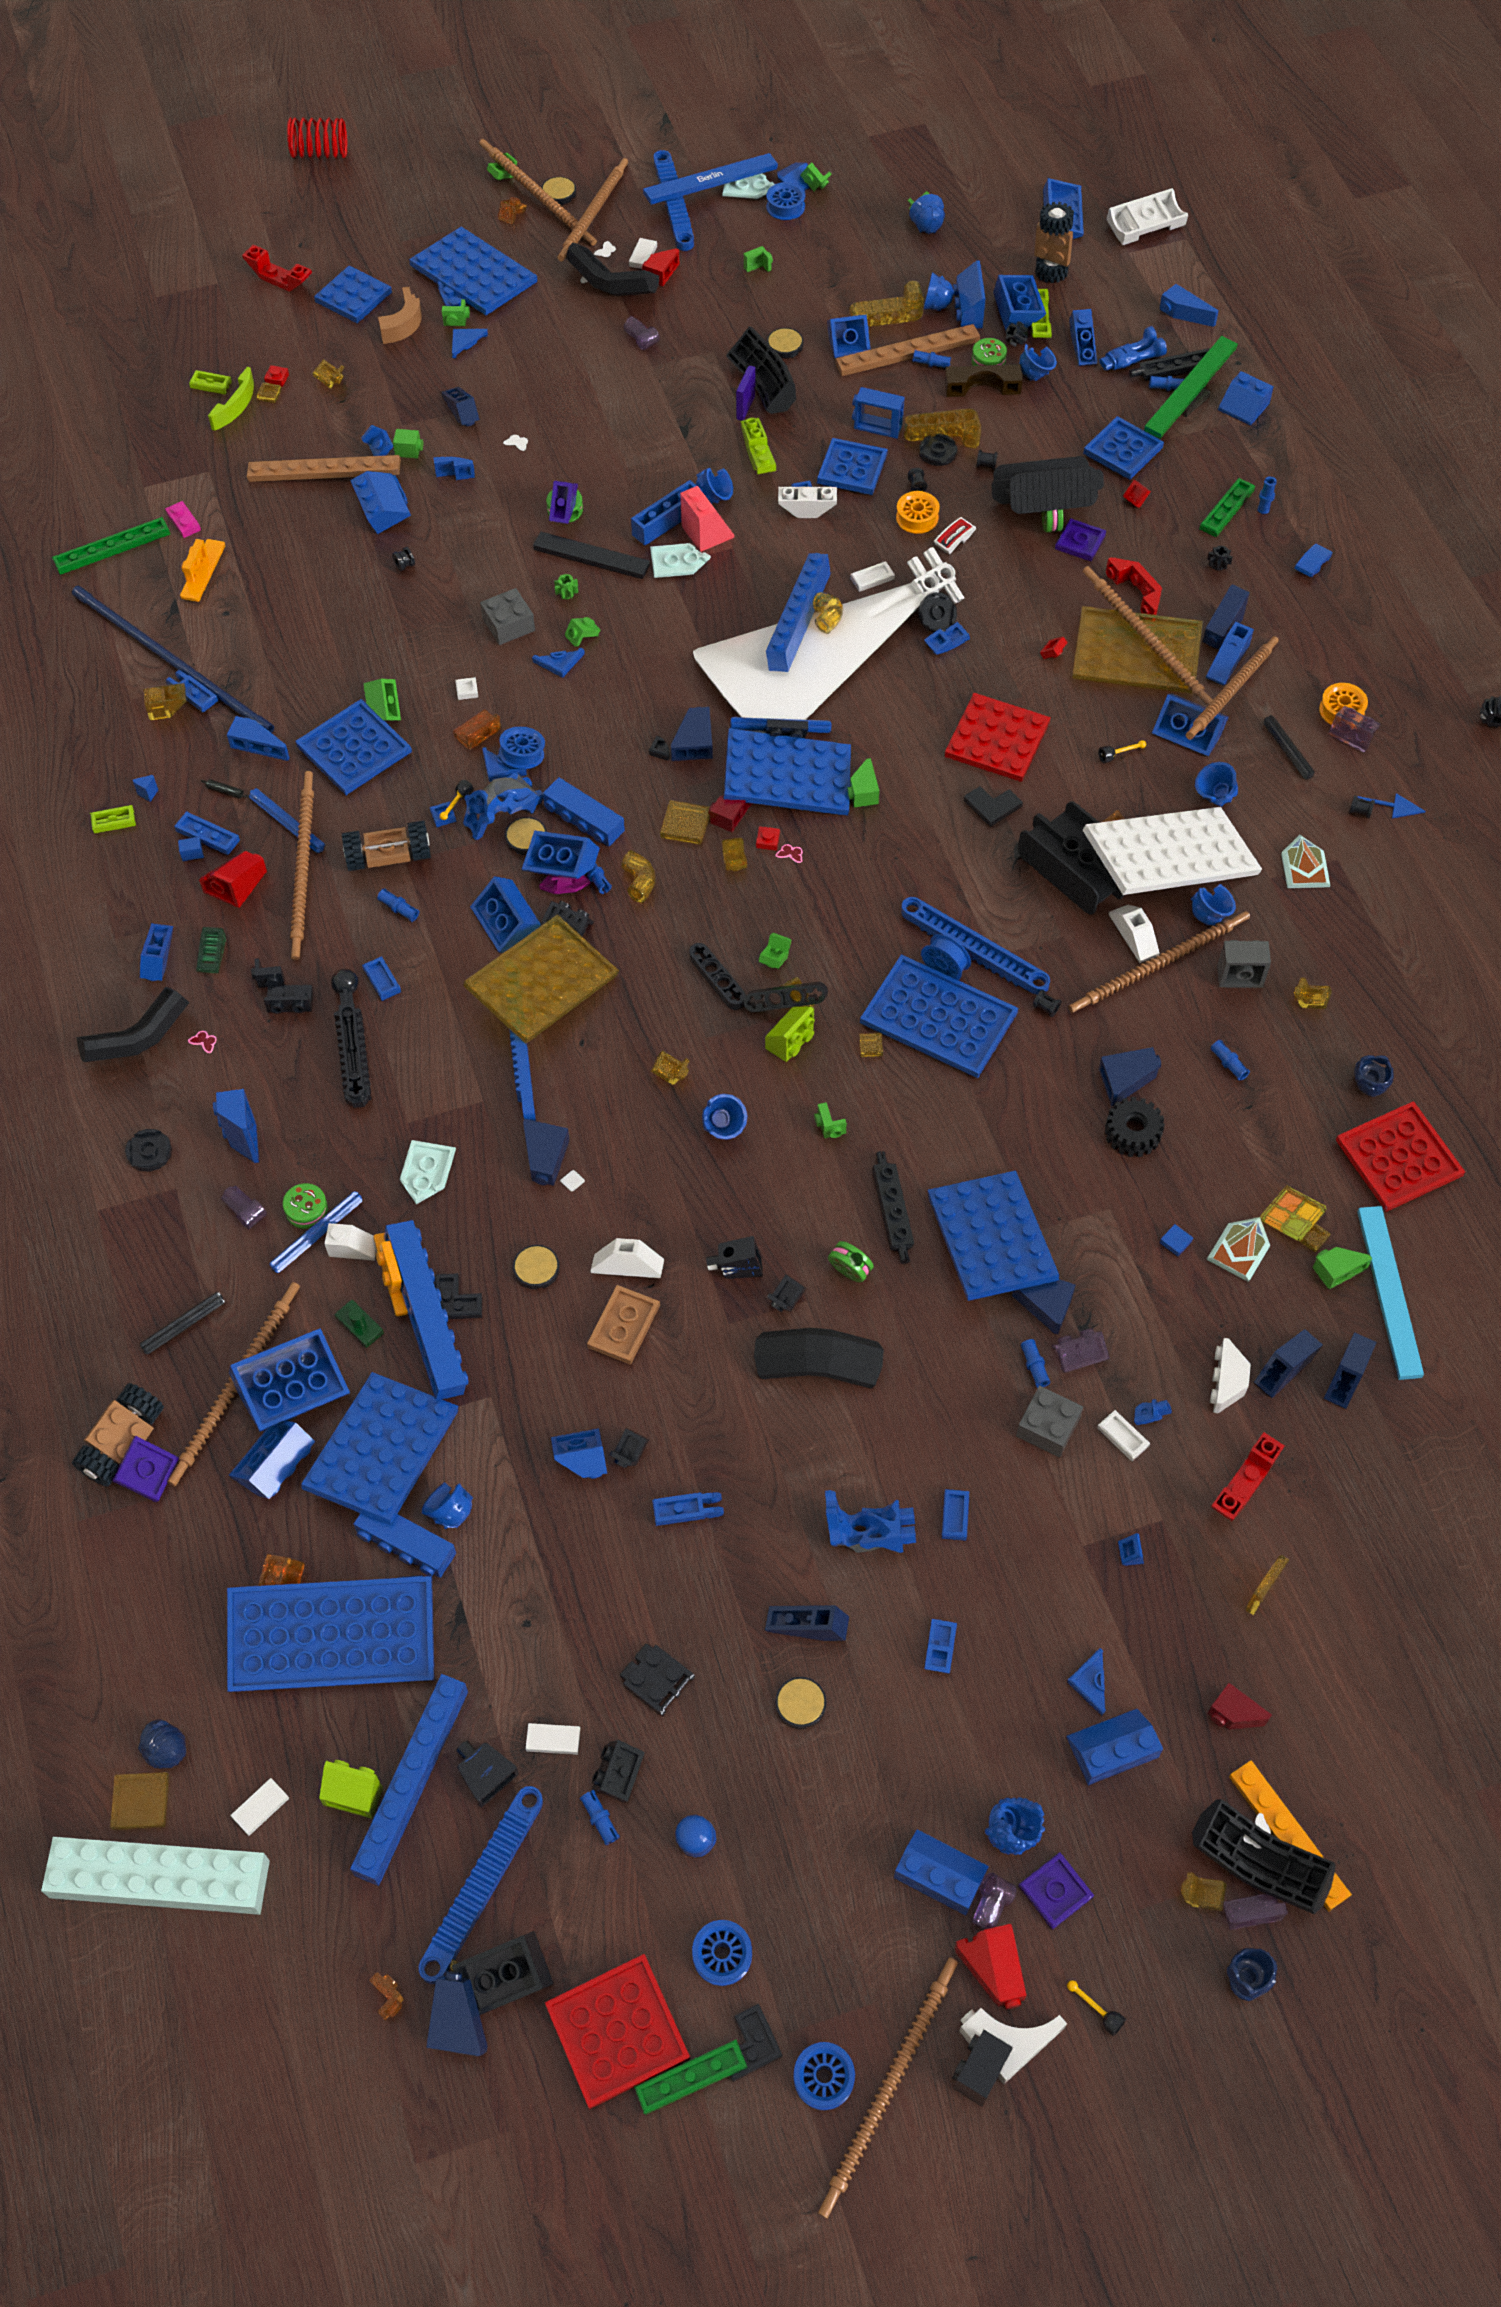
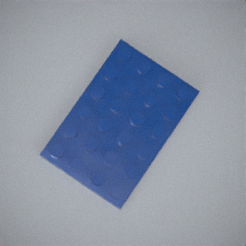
M459 227L409 259L410 266L436 283L439 280L443 287L448 286L454 290L455 295L465 299L466 303L484 315H488L538 282L536 274L463 227Z
M729 728L727 734L724 799L746 800L747 803L848 816L849 796L847 787H850L851 745L790 736H770L768 733Z
M901 954L862 1014L860 1023L979 1078L1016 1017L1019 1008Z
M1016 1170L928 1190L929 1201L967 1301L1059 1281V1273Z
M372 1372L301 1484L302 1489L391 1525L458 1413V1406L442 1399H436L432 1395Z

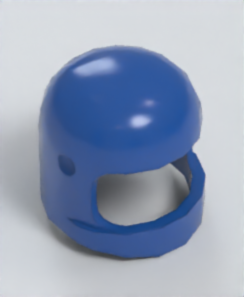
M696 1814L688 1815L677 1825L675 1831L676 1842L681 1851L687 1856L694 1858L702 1857L709 1853L716 1843V1831L712 1824L703 1816Z

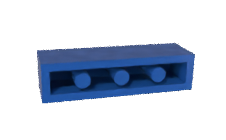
M689 480L632 517V536L645 546L682 522L680 493L697 485Z
M560 777L543 792L544 806L547 810L555 812L564 821L574 824L581 832L588 833L599 843L609 847L625 831L623 817Z
M362 1513L354 1522L356 1535L360 1539L368 1543L370 1540L375 1542L383 1552L387 1554L393 1552L399 1555L398 1558L407 1565L413 1563L419 1566L420 1571L431 1577L435 1575L441 1578L456 1555L454 1544L398 1514L391 1525Z

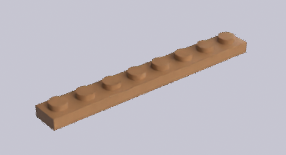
M974 324L839 357L835 359V364L841 376H846L913 359L915 350L937 353L973 344L980 340V335Z
M399 455L249 462L247 479L249 482L357 477L366 471L399 475L401 459Z

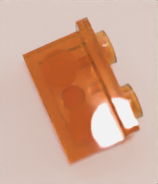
M484 709L453 730L454 736L470 750L501 729L500 717L498 714L492 716Z
M267 1554L258 1586L300 1584L305 1563L287 1557Z

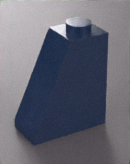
M1233 584L1229 587L1205 628L1203 643L1218 650L1220 649L1234 623L1242 622L1250 592Z
M709 707L688 709L671 743L672 761L713 759Z
M1153 1047L1101 1057L1099 1071L1111 1106H1114L1116 1102H1121L1122 1099L1127 1098L1157 1077L1158 1070L1161 1068V1059L1159 1055L1155 1054Z
M524 1119L523 1125L532 1181L539 1185L548 1184L554 1186L570 1140L568 1128Z
M1059 1279V1281L1014 1290L1012 1296L1049 1330L1058 1335L1076 1285Z
M1304 1329L1273 1353L1254 1383L1273 1398L1314 1359L1323 1344Z
M1355 1332L1353 1333L1324 1399L1345 1409L1347 1408L1377 1342Z
M446 1972V1975L436 1978L426 2048L481 2056L487 2052L488 2046L471 1980L462 1978V1973Z

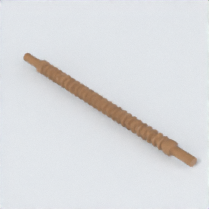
M484 139L480 140L479 145L489 153V156L495 162L501 165L505 171H508L514 179L520 182L524 188H527L534 197L549 208L553 214H556L570 229H574L578 223L574 216H571L564 207H561L538 184H535L528 175L513 164L498 148H493ZM585 231L582 237L594 246L597 240Z
M623 158L619 165L612 170L564 242L563 249L557 257L559 261H564L568 247L572 242L577 244L600 208L623 176V170L628 164L626 158Z
M1089 566L1085 567L1083 573L1092 581L1094 588L1102 596L1104 595V599H1108L1107 602L1111 603L1112 607H1115V611H1119L1118 614L1122 615L1123 619H1126V623H1129L1130 627L1133 626L1134 631L1137 630V634H1141L1140 638H1144V642H1148L1147 645L1152 646L1151 649L1155 650V654H1159L1158 657L1163 658L1162 661L1166 662V666H1170V670H1174L1173 673L1177 674L1178 678H1181V682H1185L1184 685L1188 686L1189 690H1192V694L1195 697H1199L1208 706L1213 699L1205 692V687L1202 684H1198L1199 681L1195 680L1194 676H1191V672H1187V668H1183L1184 665L1180 664L1179 660H1176V656H1172L1173 653L1169 652L1168 648H1165V644H1161V640H1158V637L1154 636L1153 632L1150 633V628H1147L1146 624L1143 625V621H1139V617H1135L1136 613H1132V609H1128L1129 606L1125 605L1124 601H1121V597H1118V594L1114 593L1113 589L1110 590L1111 587L1107 585V582L1104 579H1100Z
M1273 636L1266 644H1263L1198 718L1194 720L1193 726L1186 733L1188 739H1193L1199 731L1206 728L1234 694L1272 653L1274 646L1279 642L1277 637Z
M306 771L304 774V788L301 790L302 799L300 800V825L298 826L300 830H298L299 835L297 837L298 851L296 852L297 862L295 863L297 867L295 868V893L293 894L294 904L292 905L293 920L291 921L292 931L290 932V939L292 940L291 959L293 960L300 959L301 941L304 939L303 925L305 923L303 920L305 919L304 909L306 908L304 904H306L305 899L307 897L305 894L307 889L305 888H307L306 883L308 881L307 867L309 866L308 856L310 855L308 851L310 850V825L312 824V799L314 798V791L312 790L313 773L311 771Z
M1244 911L1231 919H1224L1215 926H1211L1210 929L1202 931L1201 934H1196L1195 937L1187 939L1186 942H1181L1175 948L1172 947L1171 950H1166L1160 956L1157 955L1155 958H1151L1150 961H1146L1145 964L1142 963L1140 967L1136 966L1135 969H1131L1125 975H1120V978L1116 977L1115 981L1110 980V984L1107 982L1105 986L1101 985L1099 988H1095L1094 991L1086 993L1084 998L1068 1006L1069 1011L1074 1013L1089 1004L1094 1005L1099 1000H1103V997L1107 998L1109 995H1113L1114 992H1118L1119 989L1122 990L1124 986H1129V983L1133 984L1134 981H1139V978H1144V975L1148 976L1149 972L1154 973V969L1159 970L1160 967L1163 968L1164 965H1169L1175 959L1178 960L1185 954H1189L1190 951L1193 952L1200 946H1204L1205 943L1208 944L1215 938H1219L1220 935L1232 931L1234 926L1250 918L1249 913Z
M292 1282L281 1301L276 1302L274 1305L275 1310H271L272 1315L267 1316L268 1321H264L265 1327L260 1328L261 1332L257 1333L258 1338L253 1339L254 1344H250L251 1349L246 1350L247 1355H243V1359L263 1352L262 1347H266L265 1342L270 1341L269 1336H273L272 1331L277 1330L276 1325H280L279 1320L284 1319L283 1314H287L290 1309L289 1304L300 1288L297 1283ZM231 1377L228 1379L230 1383L225 1384L226 1389L221 1390L223 1394L218 1395L219 1400L214 1401L215 1406H211L210 1409L212 1411L207 1412L208 1418H203L204 1424H200L201 1429H197V1435H193V1441H189L190 1446L185 1447L186 1452L181 1453L178 1459L180 1462L167 1481L170 1485L176 1487L188 1466L191 1467L195 1462L194 1456H198L197 1451L202 1450L201 1445H205V1439H209L208 1433H213L212 1427L217 1426L215 1422L220 1421L219 1416H223V1410L228 1408L226 1405L231 1404L230 1398L235 1397L233 1393H237Z
M948 1958L938 1980L933 1981L930 1986L931 1993L926 1994L928 2000H924V2007L919 2008L921 2013L915 2016L917 2021L912 2022L913 2029H908L910 2035L904 2037L906 2043H901L902 2050L897 2051L898 2058H893L895 2064L889 2066L891 2072H887V2079L882 2080L884 2085L878 2088L880 2091L879 2095H874L876 2101L871 2102L872 2109H867L868 2116L863 2117L864 2124H859L860 2132H855L857 2138L852 2139L853 2146H848L849 2153L844 2154L846 2159L844 2162H840L841 2169H836L838 2174L833 2176L829 2183L831 2188L818 2211V2214L825 2219H828L840 2194L845 2193L848 2187L846 2182L852 2179L850 2173L856 2171L854 2166L855 2164L859 2165L858 2158L863 2157L862 2150H867L865 2144L871 2142L869 2136L875 2134L873 2128H878L877 2121L882 2120L881 2113L886 2112L885 2105H890L888 2099L894 2097L892 2091H897L896 2084L901 2083L899 2078L905 2075L903 2072L904 2068H909L907 2062H911V2055L916 2054L914 2049L920 2046L918 2041L923 2040L922 2033L927 2032L926 2025H931L929 2019L934 2018V2011H938L936 2005L942 2003L940 1998H944L948 1991L947 1985L958 1965V1962L953 1958Z

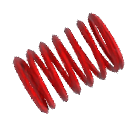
M295 117L294 119L289 118L287 122V142L290 156L293 159L297 154L295 121L298 127V151L301 158L304 157L303 121L307 129L306 146L310 159L313 155L310 131L312 122L315 127L316 156L318 158L321 157L320 121L324 130L323 147L325 157L327 159L329 157L328 122H330L332 128L333 157L336 159L338 156L337 121L339 151L342 158L346 157L347 131L343 118H336L334 122L329 117L325 122L322 118H319L316 122L311 117L307 122L303 117L300 123Z

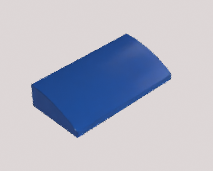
M1048 178L1043 188L1044 206L1048 203L1052 205V202H1055V204L1062 202L1061 205L1066 203L1067 207L1071 206L1074 211L1072 229L1069 231L1073 232V239L1082 237L1084 231L1081 186Z

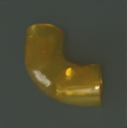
M819 592L813 601L815 611L821 613L815 619V624L820 631L829 634L841 621L844 609L839 598L829 593Z
M630 850L623 858L621 868L635 877L627 889L629 896L633 900L643 903L649 897L656 884V874L651 863L646 858Z

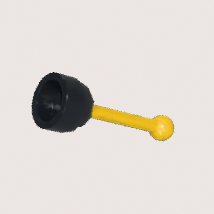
M1141 740L1137 744L1116 750L1111 746H1103L1098 749V756L1102 763H1108L1114 760L1117 753L1135 748H1145L1146 742Z
M467 780L459 781L455 788L457 796L448 808L440 813L441 820L448 818V813L460 798H465L466 795L472 794L474 787Z
M1071 1980L1067 1983L1069 1991H1075L1103 2016L1105 2030L1112 2036H1115L1127 2019L1119 2012L1104 2011L1078 1988L1076 1981Z

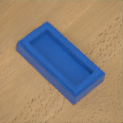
M382 956L362 965L365 974L381 1001L401 992L399 984Z
M945 1489L941 1539L966 1541L969 1491Z

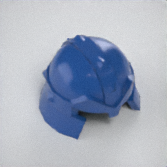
M927 194L921 196L912 204L909 216L920 232L927 234L935 233L942 226L945 218L944 203L938 195Z
M932 272L923 310L941 311V309L946 308L952 302L953 287L943 276L940 277Z
M1025 344L1024 351L1019 356V364L1021 365L1022 374L1029 381L1039 380L1056 367V357L1047 346L1040 351L1042 355L1039 356L1034 352L1033 348L1028 349V345Z
M711 468L703 470L696 475V485L703 490V494L711 504H718L721 500H728L733 495L732 480L724 468L717 471L718 475L716 477Z
M1211 763L1198 773L1195 780V788L1203 799L1218 806H1223L1225 803L1231 802L1233 797L1238 795L1236 772L1228 763Z
M1221 884L1213 889L1214 895L1208 892L1206 888H1199L1198 892L1191 897L1194 916L1206 925L1214 926L1225 917L1233 914L1236 909L1233 896Z
M716 1095L708 1100L707 1106L703 1109V1127L716 1138L725 1140L735 1138L743 1131L747 1124L748 1115L746 1107L740 1099L733 1095Z
M445 1482L441 1484L425 1501L422 1507V1514L432 1518L435 1524L443 1526L444 1529L457 1528L471 1512V1500L473 1497L460 1483L456 1485L451 1495L449 1492L452 1488Z

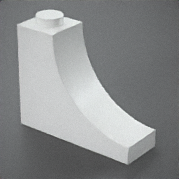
M980 2008L976 2013L972 2009L960 2020L963 2025L960 2027L959 2032L970 2044L974 2034L980 2036L984 2029L1013 2047L998 2076L999 2080L1005 2084L1065 2028L1067 2023L1059 2015L1042 2026L1015 2028L998 2022Z

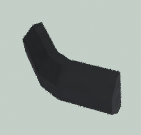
M574 242L568 247L566 259L594 288L615 296L656 293L659 285V275L646 270L612 273L587 247Z
M749 326L726 356L743 374H745L747 367H755V388L766 411L771 414L785 412L796 400L793 378L779 354L753 327Z
M165 987L138 1023L126 1030L76 1037L81 1060L83 1062H91L140 1054L162 1039L190 1002L177 991Z
M801 1328L762 1332L755 1341L754 1359L758 1376L761 1379L807 1375L822 1376L872 1389L876 1385L882 1370L884 1349L877 1341L836 1330Z
M1216 1799L1201 1813L1192 1831L1193 1846L1239 1880L1265 1894L1312 1914H1315L1323 1907L1332 1887L1336 1868L1334 1862L1276 1838L1222 1799ZM1246 1834L1259 1844L1261 1848H1256L1253 1844L1245 1842L1244 1835Z

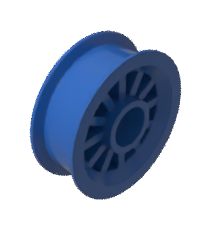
M781 182L768 189L766 209L772 217L780 220H792L803 214L805 210V191L802 187L791 182Z
M512 727L501 734L499 739V757L506 765L516 769H530L538 766L543 761L545 739L538 731L528 727Z
M943 934L932 936L930 945L923 947L921 950V957L926 966L956 980L962 977V971L967 970L971 966V959L965 948L953 938Z
M717 1920L708 1923L697 1933L692 1946V1956L698 1974L705 1981L717 1986L731 1985L744 1977L751 1965L752 1946L749 1936L741 1926L732 1921ZM720 1933L725 1934L724 1939L720 1938ZM714 1935L717 1938L716 1942L711 1938ZM729 1935L733 1936V1938L728 1942ZM706 1941H708L711 1944V1946L704 1944L706 1943ZM737 1941L740 1943V1945L733 1946ZM726 1947L730 1954L725 1959H719L714 1954L716 1949ZM702 1951L709 1952L708 1954L702 1955ZM742 1951V1955L736 1954L735 1952ZM712 1959L707 1965L704 1961ZM732 1959L740 1961L737 1965ZM715 1964H717L715 1971L711 1970V1968ZM730 1964L733 1970L729 1971L727 1965ZM721 1966H724L725 1972L723 1973L719 1972Z
M819 2042L810 2045L799 2055L794 2067V2086L799 2097L808 2106L818 2110H831L842 2105L852 2092L855 2081L854 2065L850 2056L840 2046L829 2042ZM822 2055V2063L819 2062L817 2056ZM826 2056L832 2057L829 2063H826ZM813 2059L816 2067L810 2064L809 2061ZM837 2060L840 2064L833 2067L834 2062ZM805 2067L813 2073H805ZM826 2069L830 2071L832 2079L828 2083H821L816 2077L819 2070ZM841 2069L844 2070V2074L836 2073ZM804 2079H813L806 2084ZM835 2079L845 2080L844 2084H841ZM813 2085H816V2087H815V2089L813 2090V2092H811V2091L808 2089V2088L812 2087ZM832 2085L840 2090L836 2093ZM819 2089H822V2097L816 2095ZM826 2089L830 2091L832 2096L826 2097Z

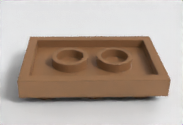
M617 1285L587 1343V1347L631 1365L660 1307V1301Z

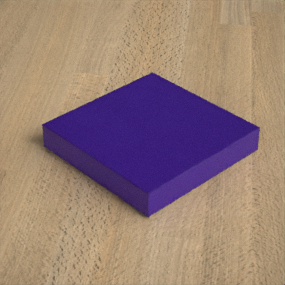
M753 366L747 367L736 390V418L740 421L745 419L755 398V367Z
M1070 518L1056 543L1055 549L1092 561L1106 536V530Z
M134 1436L112 1481L154 1502H158L179 1457Z
M1060 1852L1018 1885L1052 1930L1094 1897V1894Z

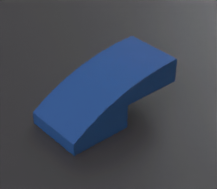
M459 457L433 458L436 477L455 475L456 480L475 478L472 460Z
M1314 544L1302 556L1294 569L1309 577H1313L1320 571L1322 564L1331 558L1333 552L1318 544Z
M956 622L944 632L941 629L937 630L924 639V642L937 655L965 643L970 639V636Z
M932 1619L924 1669L950 1674L957 1623Z

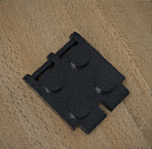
M645 1644L635 1656V1660L640 1664L636 1665L631 1661L620 1673V1677L625 1681L623 1686L663 1717L668 1705L674 1698L678 1699L682 1688L689 1680L692 1681L695 1675L659 1646L655 1645L652 1648ZM683 1675H684L685 1678L682 1680V1682H681V1683L677 1686V1688L675 1689L674 1686L678 1683V1681H679V1680L683 1677ZM668 1693H670L671 1695L663 1703V1705L659 1706V1704L664 1700Z

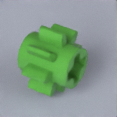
M560 575L558 580L554 581L555 594H560L562 599H570L574 596V593H578V580L573 579L571 575Z

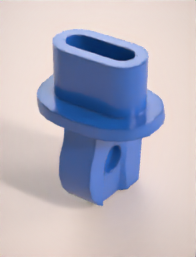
M1152 1399V1403H1141L1135 1409L1134 1422L1136 1425L1159 1421L1163 1415L1172 1413L1171 1406L1167 1400L1158 1402L1156 1399Z

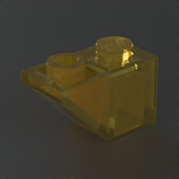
M185 683L143 689L144 703L150 720L170 718L187 701Z

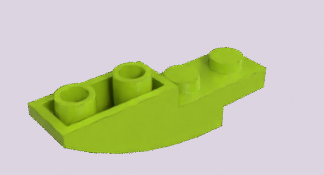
M748 418L747 420H742L741 428L753 470H756L757 474L776 471V463L769 449L767 436L760 419Z

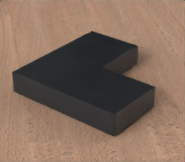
M979 786L964 796V801L990 827L1023 806V802L1010 789L993 799Z
M458 1273L435 1274V1289L438 1288L440 1290V1304L442 1309H446L448 1319L482 1318V1293L459 1294Z
M759 2004L734 2016L745 2040V2043L739 2045L748 2068L730 2075L733 2082L783 2057Z

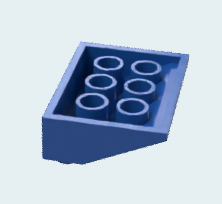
M321 1328L234 1363L229 1368V1374L235 1388L259 1432L350 1394Z

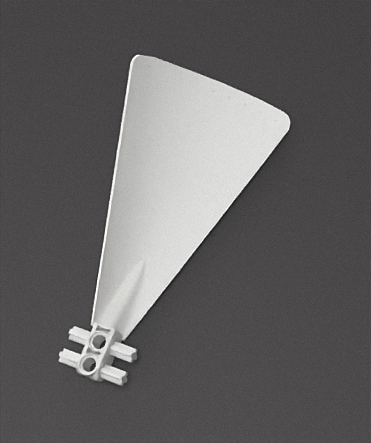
M932 547L923 553L932 570L926 572L918 557H913L907 562L916 577L912 583L815 612L789 672L769 671L766 649L777 624L700 647L694 650L693 654L695 661L740 717L806 720L919 607L920 602L925 596L939 592L944 588L954 604L963 600L964 596L955 583L954 568L947 564V562L943 563ZM940 573H944L947 579L943 578ZM924 582H928L931 588L926 587ZM753 730L754 732L764 733L763 730Z

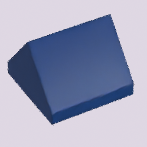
M149 775L133 779L137 794L151 802L158 791L154 776Z
M200 836L178 840L182 861L204 858Z
M1138 1533L1118 1541L1122 1565L1144 1564Z

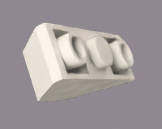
M779 487L778 504L797 518H818L837 504V487Z
M1126 905L1109 912V916L1139 963L1159 955L1153 926L1142 908Z
M616 1238L595 1253L591 1273L661 1278L664 1259L641 1240Z
M1224 1338L1221 1346L1216 1347L1215 1360L1219 1362L1218 1368H1214L1212 1381L1216 1382V1389H1212L1210 1403L1214 1404L1213 1413L1221 1412L1242 1398L1249 1386L1251 1364L1228 1338Z

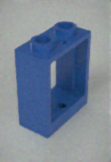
M861 387L858 394L854 395L852 403L855 406L852 414L854 429L898 439L903 426L905 397ZM865 404L892 410L891 419L865 414Z

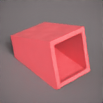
M698 486L680 493L682 528L700 552L734 538L730 528Z

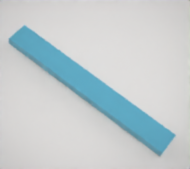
M1382 1206L1359 1208L1357 1213L1367 1254L1372 1257L1370 1266L1398 1380L1422 1378L1424 1372Z

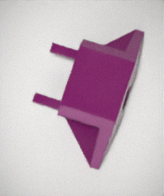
M547 875L539 887L541 890L553 894L577 892L590 885L591 882L585 875L579 879Z

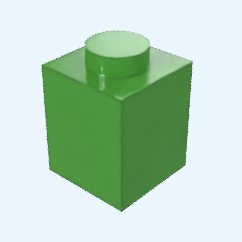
M396 429L393 440L395 455L418 459L419 452L423 450V439H420L419 431Z

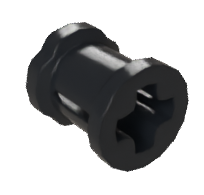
M979 450L976 467L987 466L995 470L998 452L993 454Z
M913 468L907 474L908 480L911 482L910 488L912 492H925L928 485L924 480L925 474L921 468Z
M1354 795L1349 813L1362 814L1369 819L1375 800L1367 801Z
M1041 990L1033 1002V1007H1039L1046 1011L1048 1016L1053 1017L1059 1010L1062 1001L1060 999L1055 1000L1047 995L1046 991Z

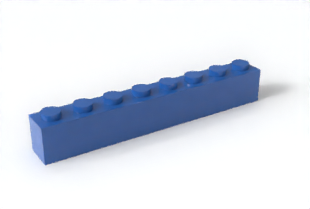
M808 554L766 649L769 671L789 672L831 574L828 554Z
M413 1220L386 1225L384 1240L385 1242L390 1241L402 1280L400 1290L434 1397L436 1399H446L464 1395L466 1385H468V1376L466 1371H462L460 1366L462 1362L459 1350H455L453 1344L455 1343L454 1333L447 1326L448 1315L446 1309H442L440 1304V1290L438 1288L435 1289L433 1283L435 1276L433 1269L429 1268L427 1264V1250L422 1248L420 1243L422 1241L420 1229L415 1228Z
M441 1674L350 1868L355 1877L377 1886L380 1885L468 1694L464 1682Z

